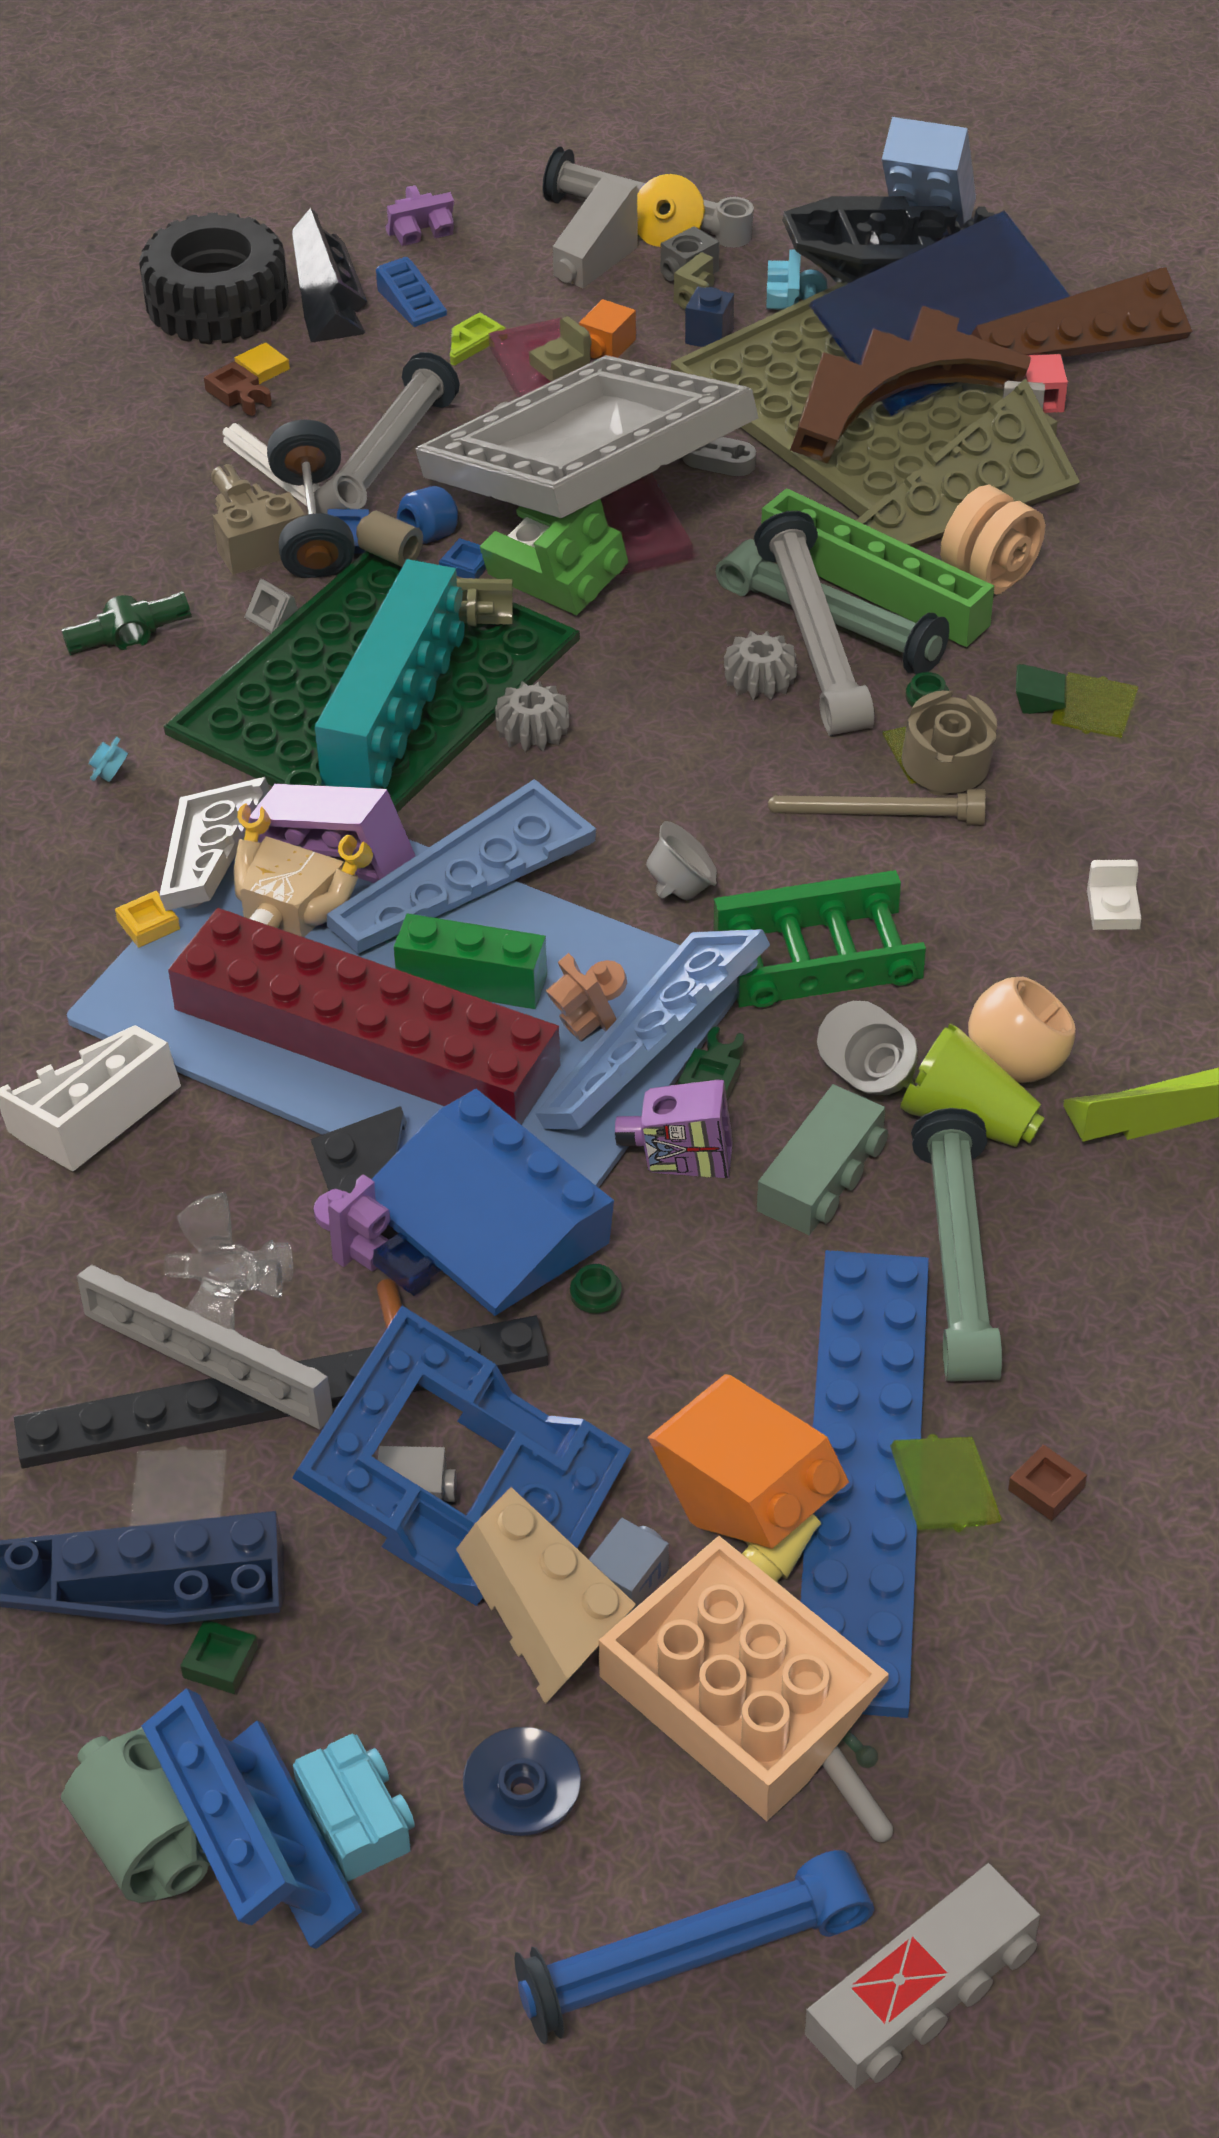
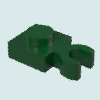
M714 1026L707 1035V1051L694 1048L678 1081V1085L724 1080L728 1101L741 1073V1060L739 1059L744 1053V1034L738 1033L732 1043L722 1044L720 1043V1028Z

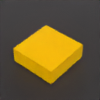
M266 342L234 357L236 363L259 377V384L290 369L289 359Z
M157 890L115 908L117 921L138 948L180 930L178 917L172 910H165Z

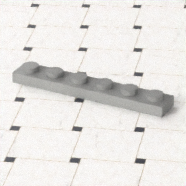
M90 1265L77 1275L84 1313L91 1319L319 1430L326 1425L333 1414L328 1376L322 1374L317 1369L298 1363L275 1349L262 1346L241 1336L235 1330L224 1328L203 1318L194 1311L186 1310L163 1299L156 1293L148 1292L125 1281L122 1277L110 1274L94 1265Z

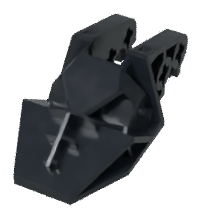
M831 196L784 211L782 221L797 253L812 261L837 283L846 282L861 292L869 290L876 297L889 302H906L910 313L920 311L922 305L934 309L999 289L1008 284L1015 273L1013 263L1015 250L1013 247H1007V237H1000L1002 225L1001 223H994L995 214L988 213L985 206H978L974 218L966 221L962 228L956 222L957 213L955 209H950L949 206H909L905 196ZM947 229L949 235L943 236V233L946 232ZM983 229L985 235L979 236V233L982 232ZM999 261L1001 266H995V263Z

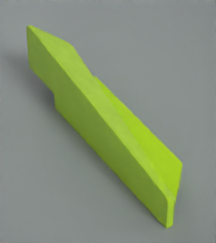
M1219 1067L1118 1093L1064 1099L1063 1107L1083 1142L1123 1132L1126 1139L1130 1140L1219 1117Z

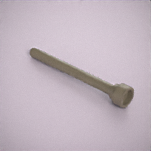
M967 789V793H958V798L773 796L768 801V808L773 813L957 816V821H966V825H985V789Z

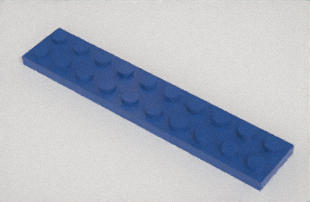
M825 1250L813 1428L828 1437L849 1483L813 1513L819 1519L821 1525L813 1533L804 1549L800 1602L889 1673L888 1681L862 1714L908 1718L929 1258Z

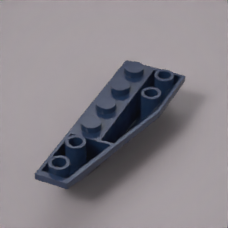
M276 1511L0 1540V1607L168 1625L279 1613L285 1599L284 1545Z

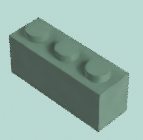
M832 1084L759 1179L757 1211L809 1236L820 1221L825 1224L829 1223L838 1208L840 1194L845 1188L853 1190L862 1176L866 1159L869 1155L877 1157L885 1146L888 1137V1130L884 1129L885 1107Z

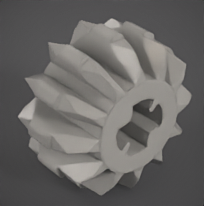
M750 631L747 638L735 637L733 645L727 647L726 654L724 655L727 686H734L737 696L750 691L753 701L758 696V693H764L770 701L775 691L786 694L789 684H794V678L797 675L794 646L785 643L784 636L771 637L768 631L763 635H756Z
M540 681L535 685L529 686L521 682L519 689L506 688L505 696L497 699L495 707L496 729L499 731V737H505L509 747L521 742L524 752L531 745H537L543 752L546 741L559 745L561 736L567 735V728H569L568 703L566 702L565 695L558 694L556 686L544 688Z

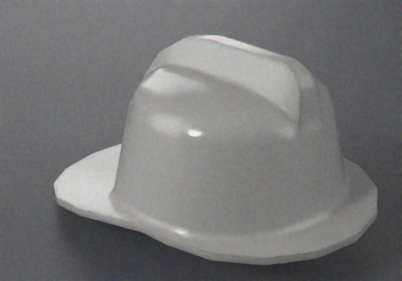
M664 821L660 826L659 841L649 856L646 866L658 881L656 892L661 899L672 893L688 901L710 884L713 886L717 884V869L705 848L697 839L681 826L673 822Z
M850 1001L837 1006L826 1015L818 1032L817 1045L819 1053L826 1064L858 1090L875 1095H890L900 1091L903 1087L908 1089L910 1083L914 1085L912 1077L915 1074L918 1048L916 1038L905 1026L882 1008L868 1001Z

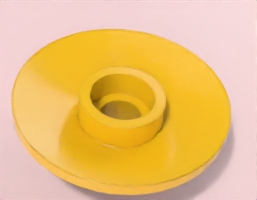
M675 174L660 175L648 181L638 192V235L649 245L661 247L662 242L693 226L698 229L701 228L705 215L704 200L699 189L687 178ZM664 203H670V211L665 215H661L659 212L660 206Z

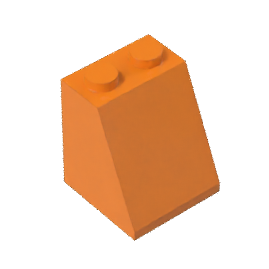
M724 1374L648 1436L689 1521L694 1526L771 1549L849 1483L827 1436L735 1377Z

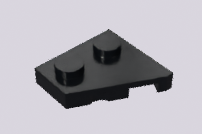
M401 1106L310 1139L328 1191L339 1189L351 1193L356 1186L357 1179L362 1174L372 1179L398 1152L401 1132L405 1130L407 1122Z

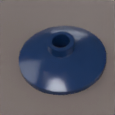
M532 1727L509 1728L487 1737L473 1750L463 1772L464 1796L472 1813L487 1827L513 1836L538 1834L559 1824L572 1811L581 1788L579 1764L570 1747L554 1734ZM522 1783L528 1784L533 1788L531 1793L525 1795L512 1793V1789Z

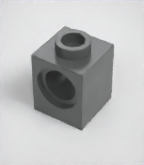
M693 226L662 242L661 273L667 280L674 281V273L700 252L713 257V274L718 272L719 241Z

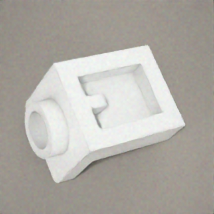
M1094 860L1091 862L1087 893L1093 930L1140 929L1141 914L1136 890L1139 869L1136 860Z

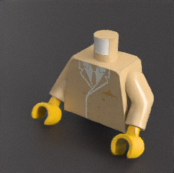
M245 803L239 808L237 818L246 831L244 839H239L234 864L235 895L242 902L243 915L246 918L305 937L315 926L327 922V914L350 899L359 878L355 875L357 868H364L371 863L373 858L372 849L363 841L358 852L352 855L356 849L357 840L352 835H346L338 845V852L345 860L344 863V861L267 836L260 843L258 842L259 835L269 829L271 819L268 812L261 806L259 819L254 823H249L251 808Z

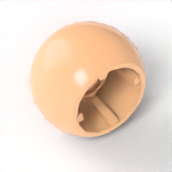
M1026 977L1006 978L988 988L974 1004L968 1022L969 1038L1019 1083L1036 1082L1051 1075L1066 1061L1075 1041V1023L1065 1006L1044 986Z

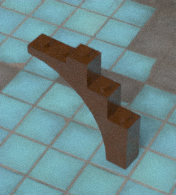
M922 305L909 341L899 338L894 334L873 329L863 352L860 365L843 357L823 352L813 377L790 451L828 464L842 435L855 419L874 404L900 391L927 384L960 382L1004 389V384L1007 381H1023L1029 368L1031 357L1018 353L1013 349L981 340L976 336L956 331L960 318Z

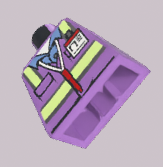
M724 1080L650 1088L644 1095L642 1116L616 1117V1145L644 1146L648 1170L652 1173L729 1178L733 1138Z

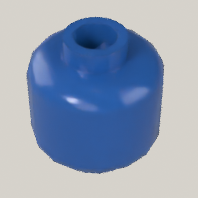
M431 486L407 493L400 501L397 519L419 528L423 533V544L447 537L455 531L458 523V508L452 496L444 488Z

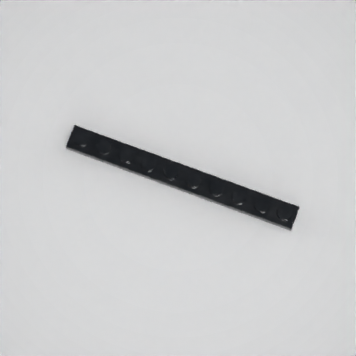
M537 1315L446 1332L495 1363L502 1375L548 1366V1354ZM375 1346L296 1362L315 1368L328 1376L332 1408H335L344 1397ZM208 1378L14 1416L19 1461L21 1468L24 1469L289 1417L290 1415L214 1378ZM416 1384V1386H415V1388L413 1389L412 1392H417V1391H422V1390H427V1389H425L424 1387L420 1386L419 1384Z

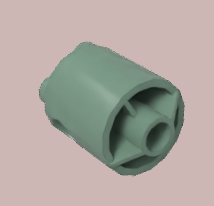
M140 1727L135 1731L128 1732L112 1740L105 1736H100L85 1744L77 1756L81 1764L75 1769L66 1783L65 1789L61 1794V1800L125 1898L137 1903L155 1901L184 1893L197 1885L207 1873L210 1863L143 1728Z

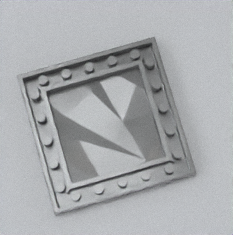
M606 355L418 446L416 453L424 478L488 497L492 496L498 500L563 518L657 470L661 465H667L759 417L753 391L749 387Z

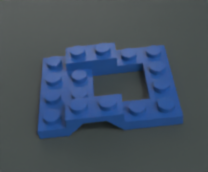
M401 1306L292 1479L387 1537L381 1547L477 1606L484 1597L456 1548L474 1524L504 1493L512 1487L577 1548L632 1449L584 1419L545 1414L512 1393L495 1363L406 1307ZM416 1384H419L462 1411L457 1422L503 1450L502 1455L466 1515L372 1457Z

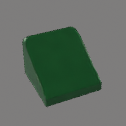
M1018 664L1016 670V694L1022 713L1033 714L1066 708V675L1030 665Z

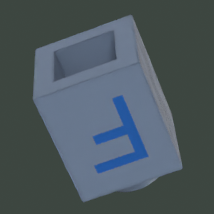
M621 1518L589 1560L636 1604L631 1610L633 1611L652 1594L668 1573L669 1543L664 1541L653 1529L646 1526L638 1527Z

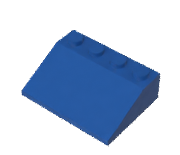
M477 1089L438 1110L371 1179L375 1182L376 1201L389 1209L390 1222L388 1224L494 1316L610 1243L614 1200Z

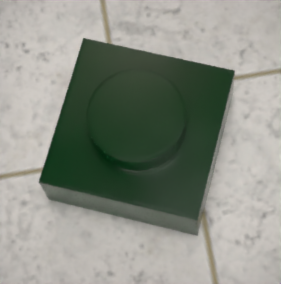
M208 1620L203 1621L180 1665L182 1677L235 1694L258 1649L256 1635Z

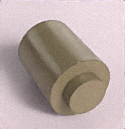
M373 511L363 517L356 530L358 544L362 550L403 567L407 559H417L423 544V533L419 528L380 511Z

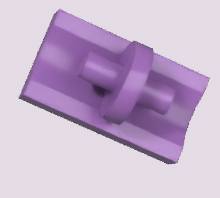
M415 185L406 187V198L396 200L394 205L387 206L388 224L386 225V232L389 236L395 235L402 246L420 242V229L427 227L431 228L434 238L453 235L454 223L452 215L454 200L451 192L434 196L431 193L420 195Z
M362 1174L357 1179L356 1186L351 1193L332 1189L316 1200L314 1205L315 1220L321 1228L330 1231L332 1257L335 1262L345 1267L354 1259L370 1271H374L392 1254V1242L381 1235L390 1222V1213L388 1208L376 1201L375 1182Z

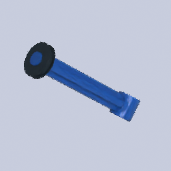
M844 1850L825 1852L806 1862L797 1871L795 1881L546 1965L541 1953L534 1946L531 1947L530 1958L524 1959L521 1953L515 1952V1971L521 2002L540 2042L547 2044L548 2033L554 2031L558 2038H563L564 2024L562 2014L810 1928L818 1929L820 1934L825 1937L837 1935L864 1924L872 1916L875 1910L874 1904L849 1853Z

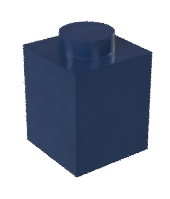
M697 287L685 307V344L704 347L732 333L734 329V293L720 291L713 287Z

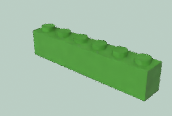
M788 488L762 508L761 524L773 515L785 511H801L808 513L814 519L818 538L809 552L819 577L915 623L928 612L935 613L938 617H945L949 622L950 629L948 639L964 647H968L991 626L994 585Z

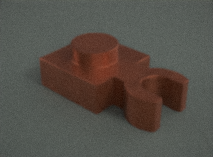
M235 361L204 377L205 390L229 407L239 402L242 404L243 412L253 416L256 414L255 403H263L267 407L272 406L270 390L265 386L259 385V377Z

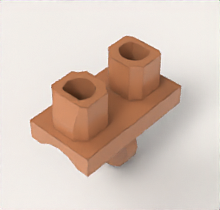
M568 953L558 961L564 976L549 987L546 992L550 1000L562 1012L559 1017L563 1025L579 1041H582L598 1026L606 1032L616 1021L608 1001L620 996L625 990L627 975L620 964L610 960L597 962L584 975L581 973L575 959Z

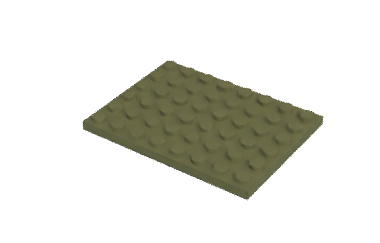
M846 282L834 285L671 362V370L751 388L759 418L741 428L859 516L863 515L885 495L895 490L915 470L920 469L933 455L970 424L981 418L994 404L1003 398V389L988 385L960 382L927 384L900 391L874 404L855 419L839 439L828 464L790 451L813 377L823 352L843 357L860 365L863 352L873 329L891 333L909 341L915 324L869 291L861 292ZM1044 412L1056 435L1058 421Z

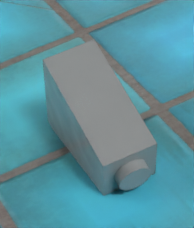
M609 173L601 178L553 245V274L555 277H558L565 283L569 282L578 287L585 288L638 248L637 185Z

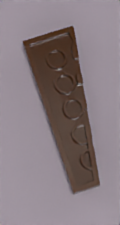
M1164 267L977 325L971 335L998 346L1013 349L1024 355L1061 354V357L1172 342L1188 338L1193 331L1169 272Z

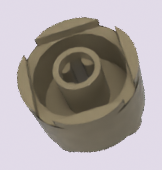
M953 691L933 692L916 701L911 709V714L907 721L901 761L908 775L915 782L927 788L931 794L944 796L949 793L967 791V789H972L979 785L989 773L997 735V719L986 703L967 694V699L952 697Z

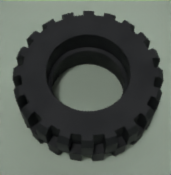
M216 212L207 213L208 216L198 217L197 214L187 216L184 221L179 222L175 220L169 223L165 230L160 228L156 231L142 250L139 266L146 311L157 327H161L165 333L170 336L178 334L180 340L188 342L192 339H198L200 344H211L212 340H221L222 343L233 342V338L241 336L242 339L252 337L256 330L261 332L270 327L271 321L276 322L282 315L289 300L285 251L279 237L264 223L260 225L256 219L248 216L244 219L240 218L238 214L228 213L227 215H219Z

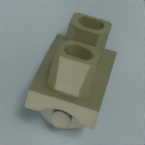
M457 578V587H461L463 592L462 603L459 609V621L477 627V624L513 623V579Z

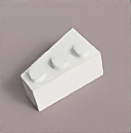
M134 1025L80 1050L81 1059L54 1071L51 1064L37 1070L39 1079L13 1091H11L8 1084L1 1087L0 1111L7 1131L29 1147L73 1172L181 1087L168 1042Z

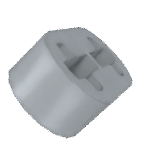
M720 437L683 456L682 459L685 464L693 468L731 476H744L752 473L755 469L756 450L750 443Z

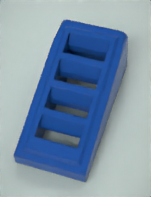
M403 257L377 267V290L413 327L447 316L446 308L408 257ZM424 305H428V306L419 308V309H417V310H414L415 308H418V307H421V306H424Z

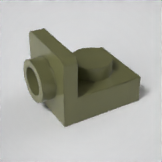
M700 252L674 273V303L679 304L685 309L697 287H713L715 278L713 275L712 256Z
M569 316L560 319V338L549 341L545 345L530 351V366L552 382L589 364L590 347L592 345L589 332Z

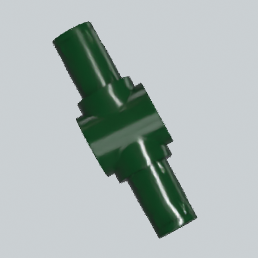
M184 591L151 602H147L146 599L137 601L132 596L121 595L110 599L105 604L103 613L97 614L96 619L63 628L61 632L69 655L107 644V647L116 645L121 650H127V646L135 644L145 645L150 638V634L156 632V628L178 620L191 618L192 615Z

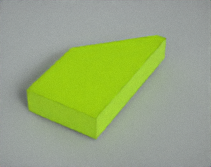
M481 312L454 326L451 334L450 364L455 366L506 337V327Z

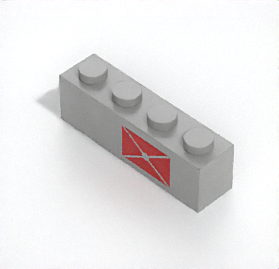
M989 1863L986 1864L811 2005L806 2011L805 2036L854 2089H857L869 2078L875 2083L884 2080L900 2063L902 2059L900 2052L916 2039L922 2045L931 2041L946 2025L948 2020L946 2014L960 2002H963L966 2007L974 2005L992 1986L993 1979L991 1977L1005 1965L1011 1970L1017 1969L1030 1958L1037 1947L1035 1939L1040 1914Z

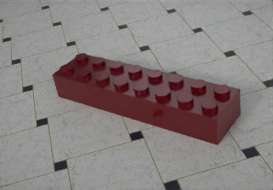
M220 908L213 912L168 969L175 1010L442 1106H447L472 1090L477 1089L522 1125L561 1066L559 1025Z

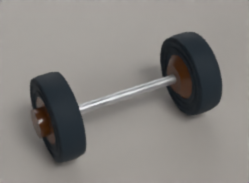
M306 419L291 421L280 426L270 436L267 445L268 464L278 479L292 485H304L308 515L292 520L282 530L279 537L280 558L284 567L290 573L301 578L337 575L345 570L353 560L355 552L353 534L349 526L342 519L329 514L316 513L313 484L328 479L337 471L341 462L340 442L335 431L322 422Z

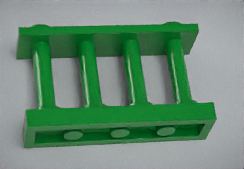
M893 870L714 898V931L762 929L765 934L780 932L783 935L792 961L791 963L765 967L760 955L757 958V966L751 972L737 977L738 1007L752 1005L767 1007L778 1001L892 983L902 986L914 980L923 979L926 954L924 942L903 945L891 915L899 913L901 881L897 871ZM863 918L873 919L884 948L857 952L846 921ZM818 925L828 926L838 955L811 959L800 928Z

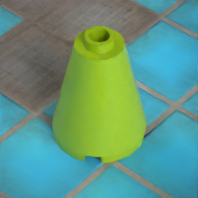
M951 1023L948 1025V1028H944L918 1069L920 1072L915 1081L918 1085L915 1086L910 1083L900 1105L902 1110L919 1117L939 1109H966L977 1114L985 1122L986 1137L988 1139L1017 1147L1021 1139L1030 1144L1045 1119L1037 1114L1041 1104L960 1028Z

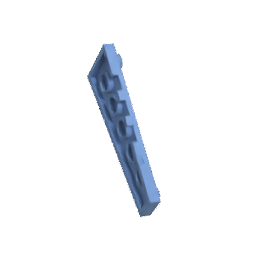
M534 779L327 914V927L353 950L360 953L398 935L407 913L433 918L592 844L596 838V828Z
M762 929L692 932L535 1113L543 1128L577 1130L587 1125L603 1106L738 976L751 972L757 966V958L770 946Z

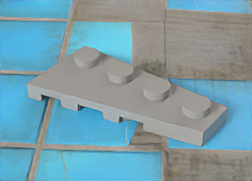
M265 777L180 798L159 895L166 911L181 907L191 909L211 900L237 853L239 839H244L246 829L237 818L238 810L245 803L251 808V813L255 810L270 791Z

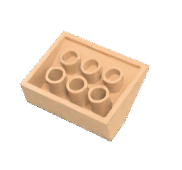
M720 1536L715 1538L599 1639L600 1677L766 1821L775 1815L810 1781L889 1678V1673Z

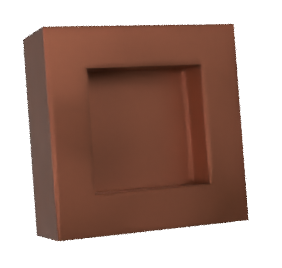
M1043 1444L1010 1477L1008 1491L1052 1521L1085 1488L1087 1474Z

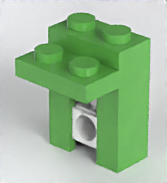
M601 499L563 518L520 506L516 510L517 515L524 518V520L508 536L494 531L479 546L489 575L497 579H513L514 588L575 615H578L593 601L598 593L629 562L621 531L607 525Z

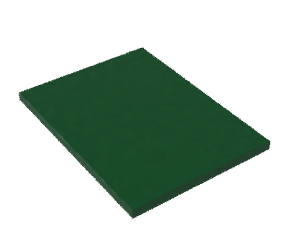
M365 551L164 725L165 735L256 779L265 777L268 785L271 786L286 784L287 776L299 769H311L320 775L315 725L402 567ZM513 602L512 624H477V627L464 623L465 629L461 645L453 648L447 672L439 675L433 699L430 702H425L418 728L416 730L411 729L407 737V745L401 759L396 758L392 766L388 786L386 788L381 787V789H387L397 813L496 720L495 707L497 699L505 696L506 688L519 689L521 682L528 686L534 684L580 640V631Z

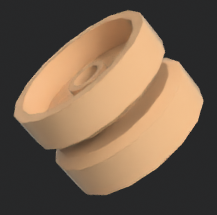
M992 485L979 486L963 499L947 523L941 541L940 555L942 561L994 585V594H1001L1022 579L1036 560L1045 534L1046 524L1043 514L1021 501L1014 502L1011 496Z

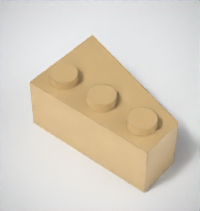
M512 1487L474 1524L456 1548L491 1610L497 1609L513 1638L509 1642L517 1656H524L540 1685L536 1689L545 1704L599 1646V1639L625 1618L636 1605Z

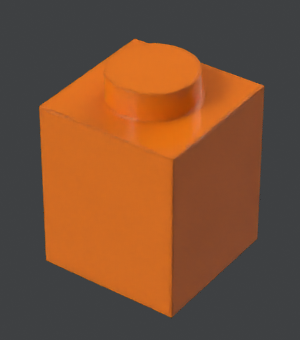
M604 299L579 322V325L586 328L590 334L592 341L590 357L593 359H599L606 355L619 358L636 340V310Z

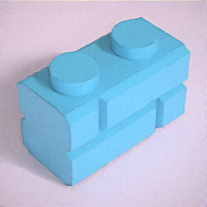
M352 1733L328 1744L325 1750L320 1748L296 1759L293 1764L296 1787L346 1882L411 1851L408 1830L415 1827L413 1816L403 1796L399 1794L391 1798L384 1783L389 1781V1775L384 1761L376 1748L366 1752L358 1735Z

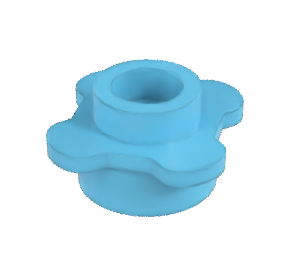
M116 737L110 746L102 742L88 763L94 767L93 774L90 777L92 781H95L100 776L107 782H110L121 767L128 752L117 746L120 738Z

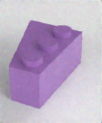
M275 784L249 818L250 823L256 822L260 816L261 806L269 814L271 824L265 833L259 835L258 841L260 843L267 836L344 861V863L345 860L338 852V845L341 839L346 835H352L357 840V846L352 855L358 852L361 843L364 841L372 849L373 858L368 866L360 869L357 868L355 875L372 883L377 882L416 856L387 789Z

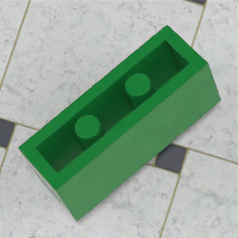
M407 913L394 944L395 969L489 1002L536 1009L547 978L545 935Z

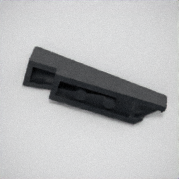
M310 208L292 231L304 320L310 341L314 343L363 335L365 330L355 311L358 312L367 300L346 245L336 233L331 235L322 229L318 214Z

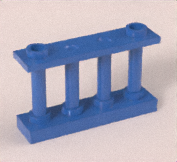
M186 1688L141 1725L238 1921L252 1926L280 1902L289 1905L309 1946L317 1949L362 1912L263 1723L259 1721L254 1722L233 1741H229L221 1737L200 1694Z

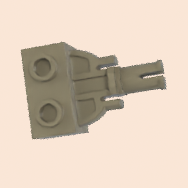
M224 465V470L228 476L221 466L216 467L211 474V480L221 493L217 495L215 503L218 514L213 515L217 551L232 575L280 561L279 537L282 530L292 520L306 514L290 492L275 495L263 491L257 483L252 484V491L249 481L241 480L232 465Z

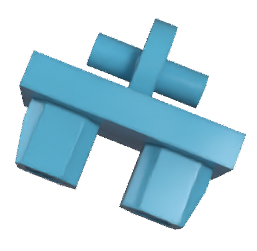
M795 250L789 251V261L768 260L766 309L783 310L798 303L799 298L805 300L828 288L827 278L823 273L812 269L800 273L801 255Z

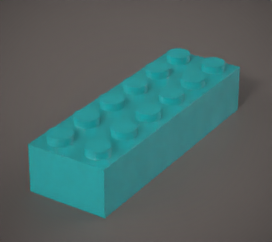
M409 559L405 561L315 725L322 784L331 787L375 789L388 786L392 766L396 758L401 759L407 745V737L411 729L416 730L418 728L425 702H430L433 699L439 675L447 672L451 652L455 646L459 647L463 640L465 626L463 621H459V609L462 603L463 592L461 587H457L456 568Z

